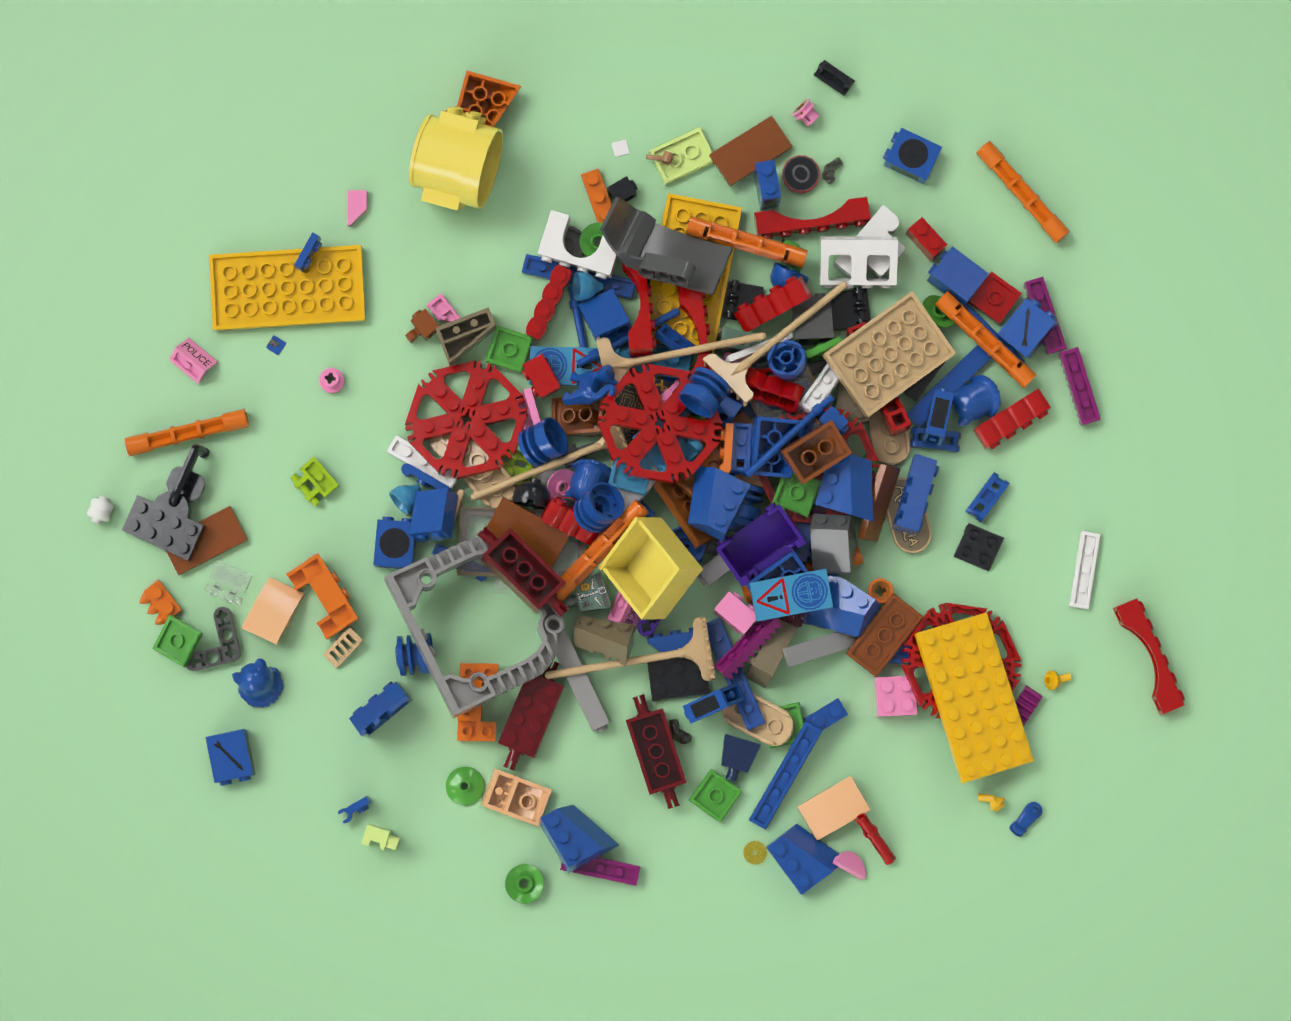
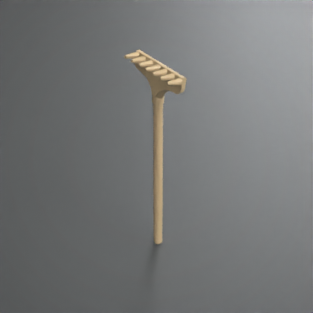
M843 281L742 362L729 363L723 361L715 354H709L703 358L704 367L709 366L711 371L721 376L730 386V393L735 392L737 400L741 398L743 406L746 407L747 403L753 398V392L749 389L745 379L748 368L774 345L782 341L845 290L848 286L847 283Z
M761 332L629 359L616 354L610 339L606 337L600 338L598 336L596 343L602 366L611 365L615 373L614 379L619 382L627 370L637 365L760 341L766 338V334Z
M611 426L610 432L616 447L622 450L625 449L629 444L622 427ZM603 436L599 441L590 446L472 493L471 499H480L595 451L607 449Z
M705 616L694 619L693 636L684 647L678 648V650L628 658L626 666L684 657L698 665L701 676L705 681L716 680ZM620 660L548 671L545 673V677L553 679L624 667V665L620 664Z

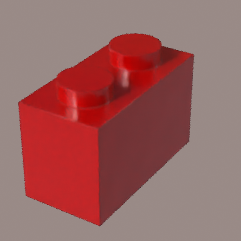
M923 217L917 220L906 232V235L930 261L944 251L947 243Z
M543 354L522 364L524 367L522 373L526 380H531L534 385L531 389L536 397L540 396L543 400L563 389Z

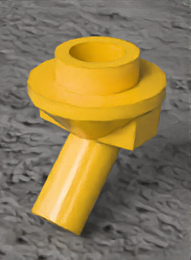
M1048 671L1044 677V683L1050 690L1059 688L1060 683L1072 680L1070 673L1058 676L1056 671Z
M978 794V801L990 802L991 812L993 810L998 812L1005 806L1003 803L1005 798L995 797L991 794Z

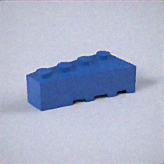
M919 454L913 456L892 529L910 535L920 532L923 524V513H926L928 507L927 498L928 495H931L934 484L931 483L939 470V466H937L938 460Z

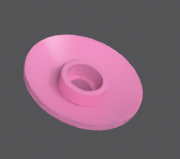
M560 469L551 475L547 483V489L551 497L556 498L566 495L570 488L571 477L574 474L573 471Z

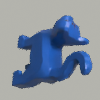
M602 366L598 371H587L580 375L573 372L570 380L577 382L578 388L572 394L565 392L562 401L566 405H590L602 399L608 392L610 396H614L617 392L616 384L618 381L614 379L615 373L612 366Z

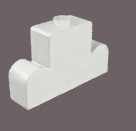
M882 205L857 236L892 237L891 235L899 225L898 217ZM898 242L899 258L905 250V247L900 242ZM840 255L833 266L845 276L851 278V256ZM869 255L867 257V270L877 278H882L889 270L890 257L888 255Z

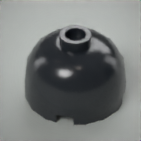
M530 478L529 481H523L517 485L512 501L521 506L534 507V509L544 510L551 495L547 487L541 484V480Z

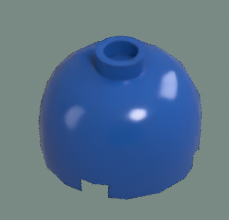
M776 262L770 274V281L774 287L778 284L780 287L786 285L785 281L793 276H796V278L802 276L806 284L809 278L794 269H789L787 266Z
M785 340L779 345H774L769 351L767 358L771 371L777 377L785 380L795 379L800 376L807 365L804 349L799 343L792 340Z

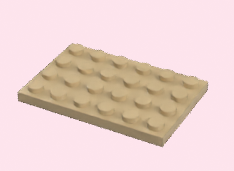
M911 291L822 356L861 412L868 418L951 358L956 352L917 296Z

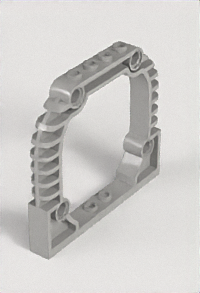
M480 537L465 540L429 558L425 557L386 575L384 579L453 719L544 673L555 658L558 649V636L564 627L562 619L564 615L560 617L554 609L546 605L538 612L541 618L539 619L537 630L542 643L538 650L530 657L489 677L481 672L474 673L470 679L453 674L443 677L434 659L436 653L432 646L428 647L425 641L428 639L424 629L419 628L411 610L416 608L422 591H431L435 587L437 577L468 562L482 558V555L489 549V546ZM424 576H428L432 579V582L425 584L421 579ZM554 622L558 625V629L551 630L548 624ZM479 679L483 682L484 686L477 688L473 685V681Z

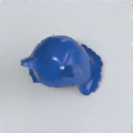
M973 376L969 380L971 384L963 385L958 391L952 392L954 393L952 404L955 412L959 415V426L968 425L972 420H979L985 415L988 418H992L998 412L1001 405L1000 391L997 390L998 387L994 381L987 378V376Z
M593 459L578 460L571 465L575 472L571 477L570 488L565 496L578 500L593 485L600 482L608 483L612 469L606 464Z
M261 658L257 659L255 663L245 665L241 672L232 674L234 682L239 686L238 693L240 697L252 707L263 708L270 706V703L274 704L282 694L281 690H283L284 686L278 669L268 667Z

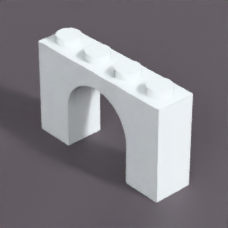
M551 210L537 253L542 257L541 260L548 263L556 261L559 262V265L570 269V266L578 268L577 271L593 272L596 273V277L601 279L612 278L618 256L611 249L604 236H602L598 249L591 256L585 258L574 257L565 248V237L571 218L569 215Z

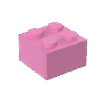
M728 592L713 612L743 636L756 621L754 607L750 604L746 606L741 602L743 598L736 592H733V594Z
M906 676L874 678L876 717L917 715L916 698Z

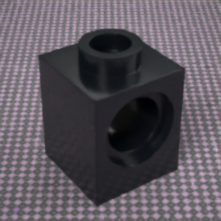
M626 176L607 187V192L613 201L615 197H619L628 202L637 196L636 190L638 188L633 179L629 180Z

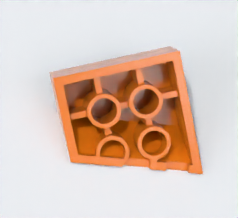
M466 71L457 107L463 108V112L476 111L482 113L481 116L486 118L485 125L494 127L521 86Z

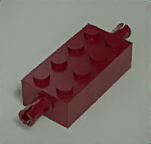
M484 527L483 531L481 530L477 536L489 546V549L482 555L481 560L533 612L537 614L546 605L554 609L560 617L568 611L569 607L557 597L566 582L511 528L500 538H497L487 527Z
M554 661L552 668H550V665L542 675L522 684L498 741L499 744L509 747L508 750H510L503 767L508 768L512 761L509 769L515 771L521 755L525 754L535 758L564 689L563 685L554 682L553 679H547L545 673L557 670L560 663Z
M642 694L639 695L641 704L637 696L632 698L638 715L626 720L649 795L661 791L664 794L667 808L671 809L673 808L671 799L675 807L680 806L674 790L675 786L687 782L663 708L652 712L651 710L649 711L645 695Z

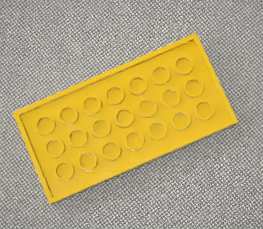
M668 193L662 226L686 234L690 217L694 216L738 229L742 207ZM734 248L714 295L706 294V298L703 299V306L707 305L708 310L705 324H709L710 335H707V341L711 343L716 342ZM650 280L652 297H648L649 303H653V314H650V320H654L678 308L680 315L665 322V324L688 339L695 346L699 345L697 331L693 322L679 307L678 286ZM663 324L659 325L655 328V331L651 332L652 337H654L655 333L660 329V327ZM656 339V344L664 345Z
M362 246L320 247L317 253L314 252L311 258L313 261L308 269L305 268L304 272L297 270L294 266L303 249L209 255L213 330L366 321Z
M987 612L915 633L917 645L961 784L1033 762L1034 759Z

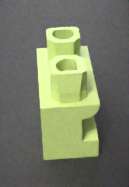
M368 824L361 844L369 846L374 841L380 843V848L383 851L386 847L396 850L400 838L391 835V830Z

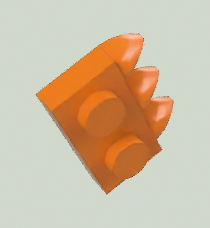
M157 580L144 590L140 597V604L152 602L147 614L159 613L155 621L156 625L165 624L169 615L176 616L183 611L160 580Z

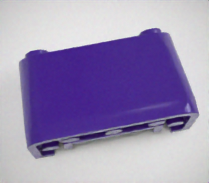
M775 503L770 504L765 508L766 512L729 538L725 536L723 541H717L718 546L715 549L742 587L749 583L754 575L756 577L768 566L787 553L794 551V547L800 548L807 543V538L780 503L777 505Z

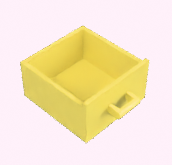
M635 517L598 567L605 572L641 620L665 619L703 570L661 517Z

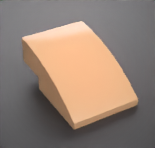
M269 577L253 604L242 629L279 645L305 593L296 591L294 588Z
M494 768L480 805L539 826L540 818L543 815L552 790Z
M851 776L797 806L816 840L851 822L859 814L870 810Z

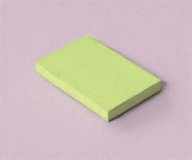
M701 127L649 150L650 155L663 156L664 151H668L674 156L672 163L669 165L653 160L665 185L713 164L709 157L712 150Z

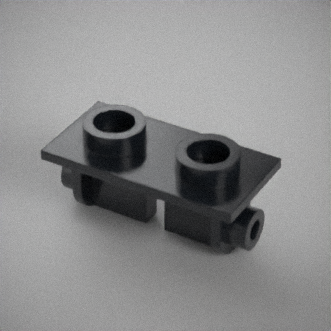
M825 60L819 64L817 71L814 73L815 77L843 96L846 95L855 82L851 77Z

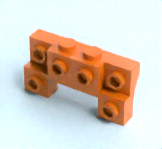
M319 553L286 574L296 591L310 584L329 614L316 623L326 640L359 620L348 600L350 598L349 593L345 588L341 589L338 584L340 582L339 577L335 571L331 573Z
M460 663L459 677L470 679L471 675L477 672L484 673L489 677L498 673L499 664ZM477 679L473 681V685L481 688L483 687V682ZM482 705L457 717V741L496 742L497 722H482Z

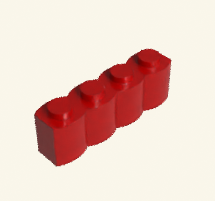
M559 264L552 270L550 282L542 292V300L537 303L534 317L527 324L526 334L539 341L545 337L548 323L555 316L556 306L563 299L564 289L571 282V270Z
M793 276L785 281L786 285L782 287L779 284L769 289L770 294L766 296L763 293L753 298L754 302L750 305L746 302L738 306L737 309L739 311L734 313L743 331L749 332L811 298L812 294L802 276L799 278Z
M747 370L745 379L749 389L753 392L752 400H760L767 405L778 406L787 412L797 411L804 387L797 383L785 382L776 376H767L758 370Z
M1038 388L974 428L973 432L984 449L990 447L992 450L1001 444L999 440L1004 437L1007 440L1017 434L1015 430L1020 427L1024 430L1033 424L1031 420L1036 417L1040 420L1048 415L1047 410L1051 407Z
M551 497L541 515V521L590 546L605 531L593 533L583 529L574 517L573 507L566 504L567 501L560 497Z

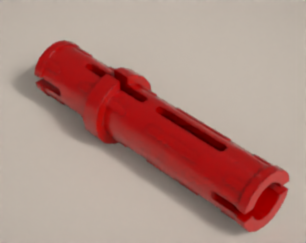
M866 813L859 814L855 821L863 830L865 838L870 840L886 865L893 863L896 857L880 836L877 826L871 823Z

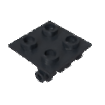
M739 280L728 281L721 318L738 321L734 313L739 311L737 307L746 302L748 305L754 302L753 298L763 293V287L739 283Z
M856 287L854 290L842 291L831 300L833 330L847 329L871 320L867 288Z
M968 523L953 557L989 571L1004 537Z

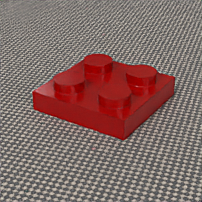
M991 271L968 303L999 325L1022 293Z

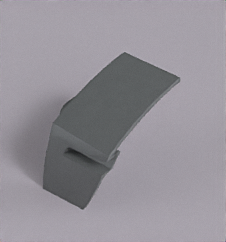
M615 197L600 230L611 249L627 267L638 271L642 277L714 295L733 251L732 247L698 239L655 223L656 219L647 212L640 211L623 199Z

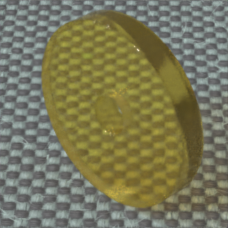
M751 841L744 847V858L750 864H760L766 858L767 851L761 842ZM754 850L757 851L756 855H753Z

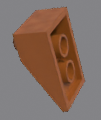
M607 395L590 405H566L562 401L563 397L552 398V418L562 426L567 437L602 436L597 423L599 420L597 419L598 415L604 416L606 413L599 410Z
M830 420L780 450V453L799 483L804 485L852 454V451L833 421Z

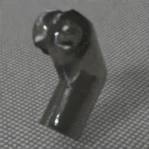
M839 157L824 166L822 177L827 184H832L835 181V170L843 165Z
M678 719L669 720L672 738L681 744L690 743L692 736L680 729Z

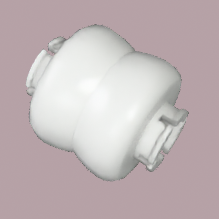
M99 496L98 499H91L90 508L87 511V516L92 518L91 522L102 525L103 521H110L114 505L109 502V498Z

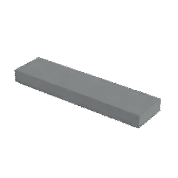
M835 632L782 650L789 668L849 649L855 642L854 636Z

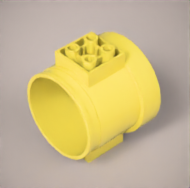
M457 106L442 110L440 117L428 114L418 131L409 167L410 186L423 189L421 201L457 211L466 207V205L482 209L490 196L498 172L503 146L502 130L485 125L486 118L481 116L482 113L476 111L463 112V108Z

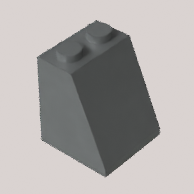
M814 294L815 296L793 307L792 322L826 294ZM831 301L792 332L794 336L793 341L800 345H816L823 341L826 343L834 338Z
M813 514L810 526L813 571L826 569L827 574L851 575L858 547L852 515Z

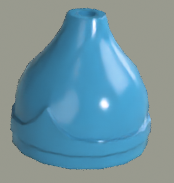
M576 272L572 284L574 299L576 301H583L592 298L597 292L603 290V283L597 281L589 273Z
M418 484L411 486L399 485L391 490L389 495L397 508L407 515L412 512L415 494L417 491H421V488Z

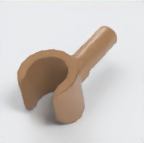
M664 151L663 156L646 155L647 160H658L667 165L671 164L674 158L673 154L668 151Z

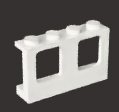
M820 236L819 283L824 288H834L835 285H839L843 281L847 283V288H854V285H861L862 288H873V285H880L881 288H892V285H897V237ZM830 255L851 256V278H828ZM869 255H888L890 257L889 278H866L867 257Z

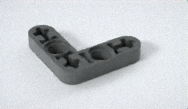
M219 607L213 614L220 647L193 653L189 662L192 661L193 657L196 660L202 659L201 655L204 654L203 658L206 665L203 666V662H200L194 668L188 662L186 666L188 670L199 671L235 662L240 658L241 650L232 613L228 608ZM223 610L224 613L228 614V616L225 617V622H230L231 625L223 626L220 628V624H223V620L221 618H218V615H220L221 611ZM225 629L232 631V637L229 640H225L222 637V632ZM235 641V644H231V647L237 653L234 654V658H231V656H227V652L230 651L229 646L226 645L224 647V643ZM211 652H215L218 655V660L215 663L208 661V655Z

